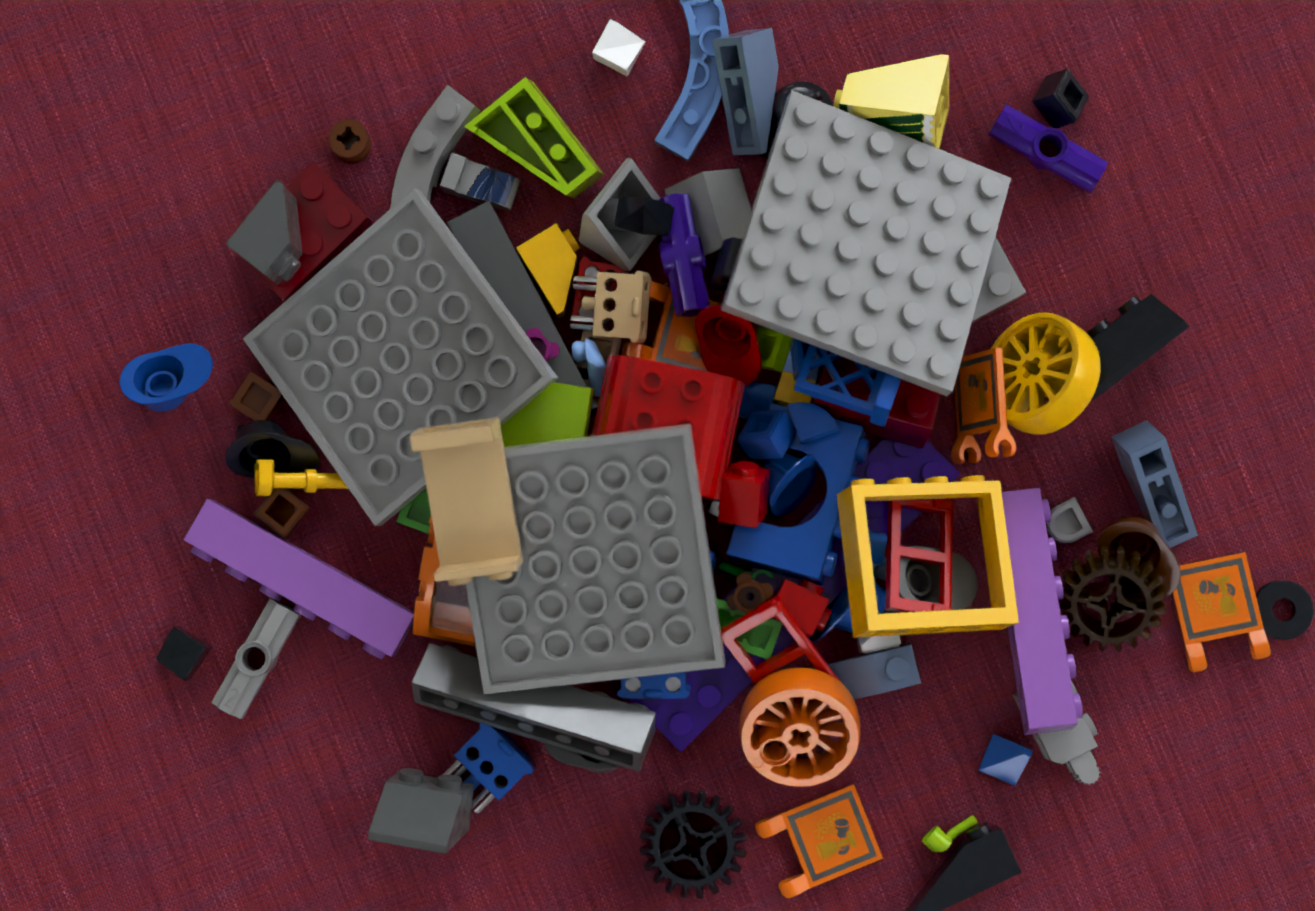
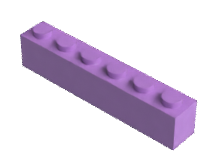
M1040 488L1002 492L1019 623L1007 628L1024 735L1072 730L1078 724L1077 718H1082L1083 711L1080 695L1073 694L1071 679L1076 678V666L1073 654H1067L1065 639H1069L1070 630L1067 616L1060 615L1058 600L1063 599V586L1061 577L1054 576L1052 561L1057 560V549L1054 537L1048 538L1046 523L1051 521L1048 499H1042Z
M207 499L184 538V541L193 545L190 552L210 563L214 558L227 564L226 573L243 582H246L248 577L262 584L259 591L277 601H280L282 596L296 603L293 608L294 611L313 621L316 616L330 622L328 630L346 640H349L350 636L353 635L364 641L362 649L377 658L383 659L385 654L390 657L396 656L413 626L414 612L216 500Z

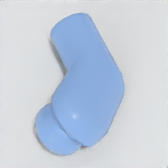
M586 338L583 342L575 341L572 344V358L577 363L587 362L589 388H594L593 396L600 397L606 362L594 341Z

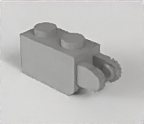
M1072 683L1073 694H1078L1074 684ZM1016 692L1012 696L1020 710L1018 693ZM1087 713L1083 714L1082 718H1077L1078 724L1072 730L1032 734L1044 759L1059 764L1065 763L1069 772L1072 773V777L1075 778L1074 780H1078L1079 783L1083 782L1085 785H1090L1098 781L1097 779L1100 777L1099 773L1101 772H1099V767L1096 766L1097 762L1091 752L1092 749L1098 747L1093 738L1098 732Z

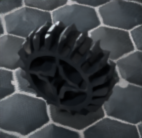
M683 790L684 803L677 804L675 796L670 794L667 796L668 803L671 806L669 810H666L660 803L654 806L656 812L661 816L659 820L652 816H646L645 823L653 827L654 830L653 832L647 830L640 832V838L651 841V845L642 846L639 851L640 855L653 854V858L644 863V868L646 871L656 867L659 868V871L653 877L655 884L660 883L667 877L669 879L665 888L667 893H671L677 883L682 885L680 890L681 898H687L689 887H696V896L698 899H701L704 896L703 885L709 884L711 892L717 894L719 889L715 882L716 879L720 878L726 885L732 883V879L725 871L727 868L737 873L741 871V865L733 861L732 858L733 856L739 858L746 857V850L735 847V843L744 842L747 838L745 833L733 834L732 830L740 827L742 821L740 818H734L728 822L726 818L733 812V807L730 804L721 811L717 810L721 801L720 796L715 795L710 805L704 803L706 798L704 790H699L697 802H690L689 790ZM685 813H704L715 819L719 825L713 828L697 829L692 826ZM674 818L680 831V838L674 845L670 846V849L661 852L659 841L662 831ZM683 826L687 827L690 835L695 834V839L698 835L704 839L699 844L702 862L699 861L696 853L691 854V849L688 852L682 849L687 844L686 831ZM726 835V849L723 858L715 868L711 869L706 857V851L711 844L717 842V839ZM681 859H689L696 865L701 875L689 876L673 870L667 863L673 860L676 862Z

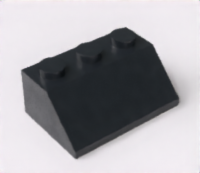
M1152 294L1142 300L1135 295L1117 309L1121 314L1119 318L1111 324L1104 319L1086 332L1098 349L1101 363L1099 382L1091 401L1189 328L1185 320Z

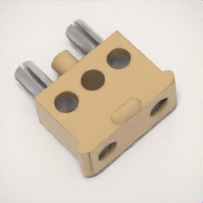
M636 271L635 274L597 272V277H574L573 281L596 283V285L573 284L575 290L596 291L595 297L584 296L582 299V310L594 311V317L572 316L570 321L592 322L593 325L570 323L571 329L593 331L592 336L629 338L632 343L645 342L651 276L648 272ZM616 280L617 288L613 291L612 283ZM613 300H615V302H616V307H615V309L612 311L610 305H611V302H612ZM611 320L614 321L613 330H610L609 323Z

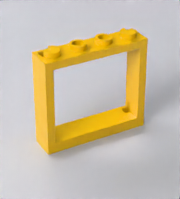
M972 475L961 478V482H948V477L937 476L925 479L924 483H912L911 478L902 477L890 479L887 481V484H874L873 479H858L851 481V486L837 494L853 638L1002 630L1019 623L1000 480L985 481L983 475ZM977 497L991 608L878 614L865 501Z

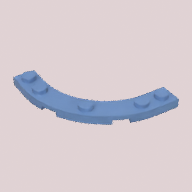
M678 0L687 22L690 37L689 69L681 95L656 136L654 143L687 163L707 132L722 99L712 39L729 35L722 0Z

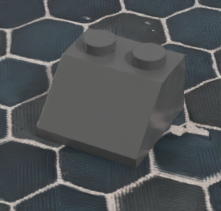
M278 180L275 181L226 242V245L277 285L283 279L288 281L294 276L301 265V262L298 260L303 255L297 199Z
M401 769L385 782L369 829L368 840L446 854L469 831L474 784L464 783L460 777L454 775H441L436 778L424 776V772L419 769Z

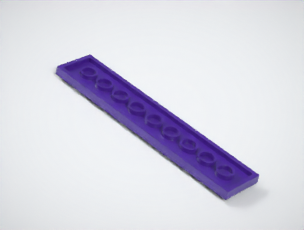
M883 438L867 454L865 462L857 464L854 477L873 479L874 484H887V481L890 479L902 477L911 478L912 483H924L925 479L937 476L948 477V482H952L960 473L928 441H926L922 449ZM826 496L796 526L812 519L821 509ZM865 501L868 530L881 531L887 535L888 501ZM901 507V532L922 511ZM837 537L832 551L837 553L833 575L831 577L825 575L823 586L816 584L824 588L821 596L829 599L827 606L847 586L845 562L842 559V539ZM754 567L751 571L755 572L761 569ZM771 572L774 578L768 577L765 574H758L755 578V581L760 583L767 582L773 587V596L766 601L776 597L784 579L798 585L802 581ZM737 585L733 589H731L721 600L727 602L728 596L734 593ZM747 593V599L752 600L754 598V594ZM783 624L771 657L783 651L794 640ZM724 643L725 666L723 668L687 671V684L691 686V690L686 699H629L632 703L642 704L650 711L656 712L655 726L680 752L752 682L751 678ZM748 653L756 665L767 660Z

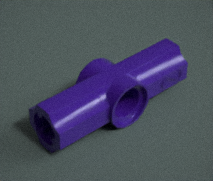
M1007 104L988 134L993 139L1027 157L1036 168L1048 169L1088 193L1092 192L1108 164L1107 161L1068 140L1061 130L1047 128ZM1046 140L1052 142L1057 149V155L1055 157L1044 156L1039 149V142Z
M670 194L657 200L671 204L674 207L670 233L667 236H662L663 242L659 244L662 264L666 276H669L676 316H698L700 311L710 306L703 269H706L703 246L699 234H696L690 196L688 194Z

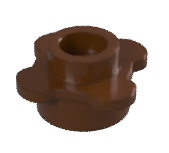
M742 573L736 579L737 587L734 593L730 594L727 598V605L732 610L738 609L742 613L748 614L773 596V587L770 583H760L753 580L749 573ZM747 593H753L754 598L748 600L746 597Z

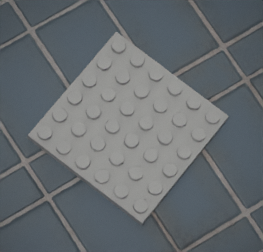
M792 90L787 97L721 310L948 396L953 392L1011 178Z
M415 188L243 338L374 526H382L427 488L420 451L412 452L410 435L418 428L499 417L501 427L559 379L421 190Z
M691 424L504 447L523 562L510 578L489 580L488 575L472 577L473 581L466 584L484 694L723 668L725 666V657Z

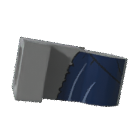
M451 152L440 187L446 194L480 204L490 201L493 208L510 211L521 181L512 175L490 169L488 166L467 160L466 157Z

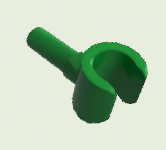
M722 561L719 570L736 577L742 573H749L753 580H755L758 574H765L768 577L774 578L771 572L761 569L753 572Z

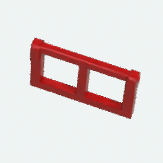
M946 499L888 501L885 610L904 613L953 610L952 542L954 501ZM901 507L941 514L940 552L900 546ZM900 558L940 565L939 604L899 597Z
M778 596L759 605L757 609L721 628L722 641L755 684L766 675L806 654L817 670L835 677L842 683ZM777 615L797 643L756 665L736 638ZM795 697L794 701L800 703L801 697ZM809 699L808 705H810L815 699Z

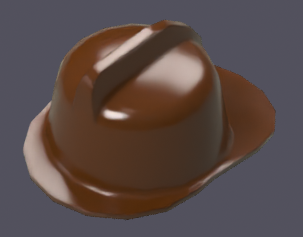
M1123 515L1118 518L1116 523L1109 525L1101 532L1097 541L1098 554L1100 556L1101 547L1104 545L1108 547L1109 555H1116V550L1120 546L1124 548L1126 558H1129L1132 553L1137 551L1140 553L1139 564L1150 560L1153 563L1151 573L1161 574L1162 583L1159 586L1166 588V595L1168 596L1176 590L1181 579L1180 565L1173 552L1161 538L1155 525L1146 519L1139 517L1127 518ZM1122 576V584L1126 588L1136 590L1137 595L1145 596L1141 588L1134 581Z

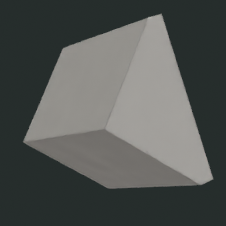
M626 158L583 213L579 242L624 271H630L657 235H643L616 227L614 222L618 200L622 196L647 197L654 200L661 198L632 158Z
M739 168L704 171L665 189L666 195L677 193L690 196L696 234L700 236L705 259L718 256L723 240L732 237L743 239L752 210Z

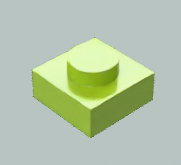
M758 326L757 338L761 353V369L782 373L793 337L767 327Z

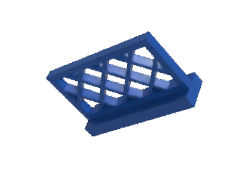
M810 344L794 391L871 416L870 423L885 427L901 379L869 366L865 367V365L856 361L853 362L858 371L840 378L832 362L842 358V356L835 353L827 355L824 349ZM817 352L820 358L813 361L815 353ZM823 365L833 382L824 386L806 381L809 371ZM877 372L875 380L873 381L871 374ZM863 378L870 390L868 401L850 396L845 385Z

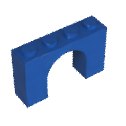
M770 404L769 411L785 410L794 424L788 407ZM834 419L839 428L838 432L805 444H801L796 430V434L786 452L800 458L809 454L815 457V466L823 472L827 481L825 501L819 512L812 519L798 526L779 527L763 522L760 523L758 528L735 525L727 550V555L731 561L800 580L805 579L823 586L825 575L831 577L836 566L837 553L832 552L836 537L842 539L837 494L851 486V481L859 479L854 477L858 462L864 463L868 454L870 440L865 439L866 435L863 426Z

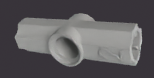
M270 598L246 642L237 650L235 661L211 703L227 714L243 719L268 673L276 666L277 657L301 614L294 611L291 607ZM254 647L260 648L265 654V663L259 670L252 668L248 662V654Z

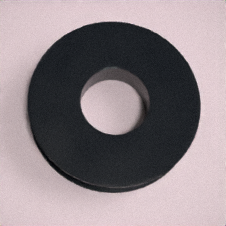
M1286 580L1273 581L1261 587L1256 593L1264 631L1268 637L1281 640L1293 639L1304 633L1310 626L1314 613L1313 603L1308 592L1299 584ZM1281 598L1288 600L1293 609L1291 617L1284 622L1277 620L1272 613L1273 604Z

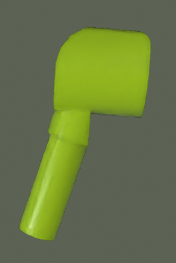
M972 815L953 828H950L946 833L936 825L922 838V842L932 852H944L950 847L957 836L978 824V821Z

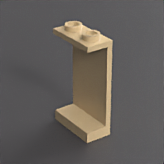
M499 417L418 428L410 435L412 452L420 451L440 562V567L434 573L435 582L448 580V585L456 586L470 583L473 581L472 577L488 575L489 580H503L512 577L513 572L518 570L523 559Z

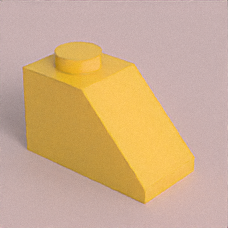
M557 223L519 245L516 249L558 319H560L567 312L574 282L573 279L578 266V259L574 252L579 250L580 247L569 229L562 232Z

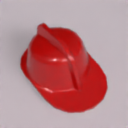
M722 303L704 308L699 312L695 320V329L702 360L707 371L733 377L745 383V386L749 385L757 379L761 370V353L757 338L758 324L722 311Z

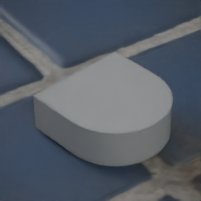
M1075 497L1064 501L1050 510L1051 521L1046 523L1047 534L1049 537H1054L1056 542L1071 543L1093 532Z

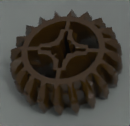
M1104 545L1101 547L1100 557H1096L1091 550H1088L1085 553L1086 563L1075 558L1072 561L1074 571L1065 570L1063 572L1062 579L1065 582L1062 584L1063 599L1058 600L1060 611L1065 612L1063 615L1067 616L1069 625H1072L1071 635L1073 638L1085 633L1083 643L1086 647L1091 645L1094 640L1099 641V650L1103 652L1107 648V643H1114V648L1118 653L1122 650V642L1125 641L1135 649L1138 645L1137 635L1149 640L1151 637L1149 627L1159 628L1161 625V618L1158 615L1166 612V604L1161 600L1167 597L1166 588L1159 586L1162 583L1161 574L1151 573L1153 563L1148 560L1139 564L1140 553L1137 551L1132 553L1129 558H1126L1122 546L1117 548L1116 555H1109V549ZM1109 574L1103 582L1089 583V585L1086 586V584L1095 577ZM1122 576L1134 581L1141 588L1145 596L1137 595L1136 590L1126 588L1122 584ZM1116 586V602L1111 603L1110 611L1108 612L1106 600L1108 601V595H1112L1113 587ZM1080 602L1087 603L1088 608L1097 610L1101 614V621L1089 616L1082 608ZM1123 615H1133L1132 618L1126 621L1115 623Z

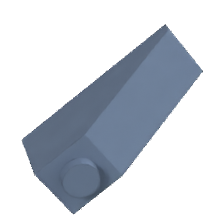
M772 28L743 30L712 39L732 155L766 153L779 68Z
M1147 420L1111 436L1123 472L1145 519L1156 526L1167 546L1172 548L1198 536L1166 438Z
M907 643L899 645L900 647L870 652L827 663L834 674L839 677L844 686L849 690L853 699L921 684L912 645Z

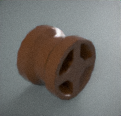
M351 119L341 120L330 130L328 137L329 145L343 162L359 163L370 153L372 146L371 138L363 125L358 121Z

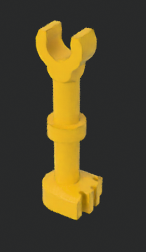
M256 460V464H254L256 496H270L274 488L304 489L305 493H315L317 489H348L338 473H317L316 469H305L304 473H274V460Z

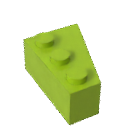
M526 77L464 126L573 199L604 175L536 84Z

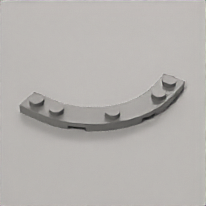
M448 85L421 120L403 153L392 190L391 208L414 188L421 190L430 203L432 188L437 187L440 174L451 151L467 130L464 126L481 111Z

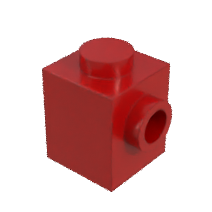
M750 461L730 464L721 477L718 522L758 528L767 514L770 469L760 468L758 464Z
M784 579L776 597H780L786 609L804 633L812 636L815 629L820 632L823 631L832 610L826 608L829 599L821 596L824 588L805 579H802L800 585ZM777 615L773 617V618H775V619H777V620L780 621V619L777 617Z

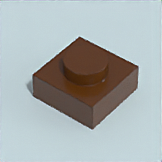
M250 371L229 404L254 421L269 420L283 399V395L277 387Z

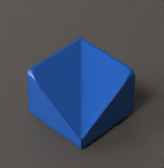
M755 381L745 386L738 419L747 421L752 411H769L776 386Z
M785 410L752 411L737 441L750 460L783 459L796 434V428Z

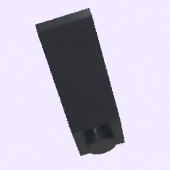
M985 822L966 831L968 837L958 842L905 911H941L1022 873L1001 828L997 825L989 827L988 823Z

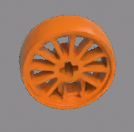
M811 668L779 670L761 679L746 696L739 719L740 742L748 762L765 778L786 786L806 787L818 785L839 775L853 760L860 741L858 708L851 693L843 683L825 672ZM793 697H801L800 703H796ZM809 699H815L810 705H808ZM841 718H843L844 723L833 722L834 720H838ZM755 724L764 725L759 729H754ZM827 735L837 736V737H842V738H841L838 742H836V741H834L833 739H831V738H830L829 736H827ZM770 741H780V742H782V743H784V744L780 746V745H779V742H778V743H771V744L768 746L766 743H768V742H770ZM818 744L827 752L819 755L815 750V746ZM797 753H807L809 758L797 759L796 755Z

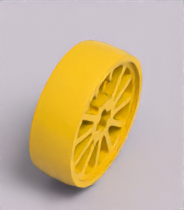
M1035 313L1023 317L1010 325L991 347V349L1002 348L1007 424L1019 431L1042 435L1064 428L1084 411L1096 391L1101 369L1098 349L1090 336L1082 328L1065 317L1052 313ZM1044 397H1048L1049 402L1044 405Z

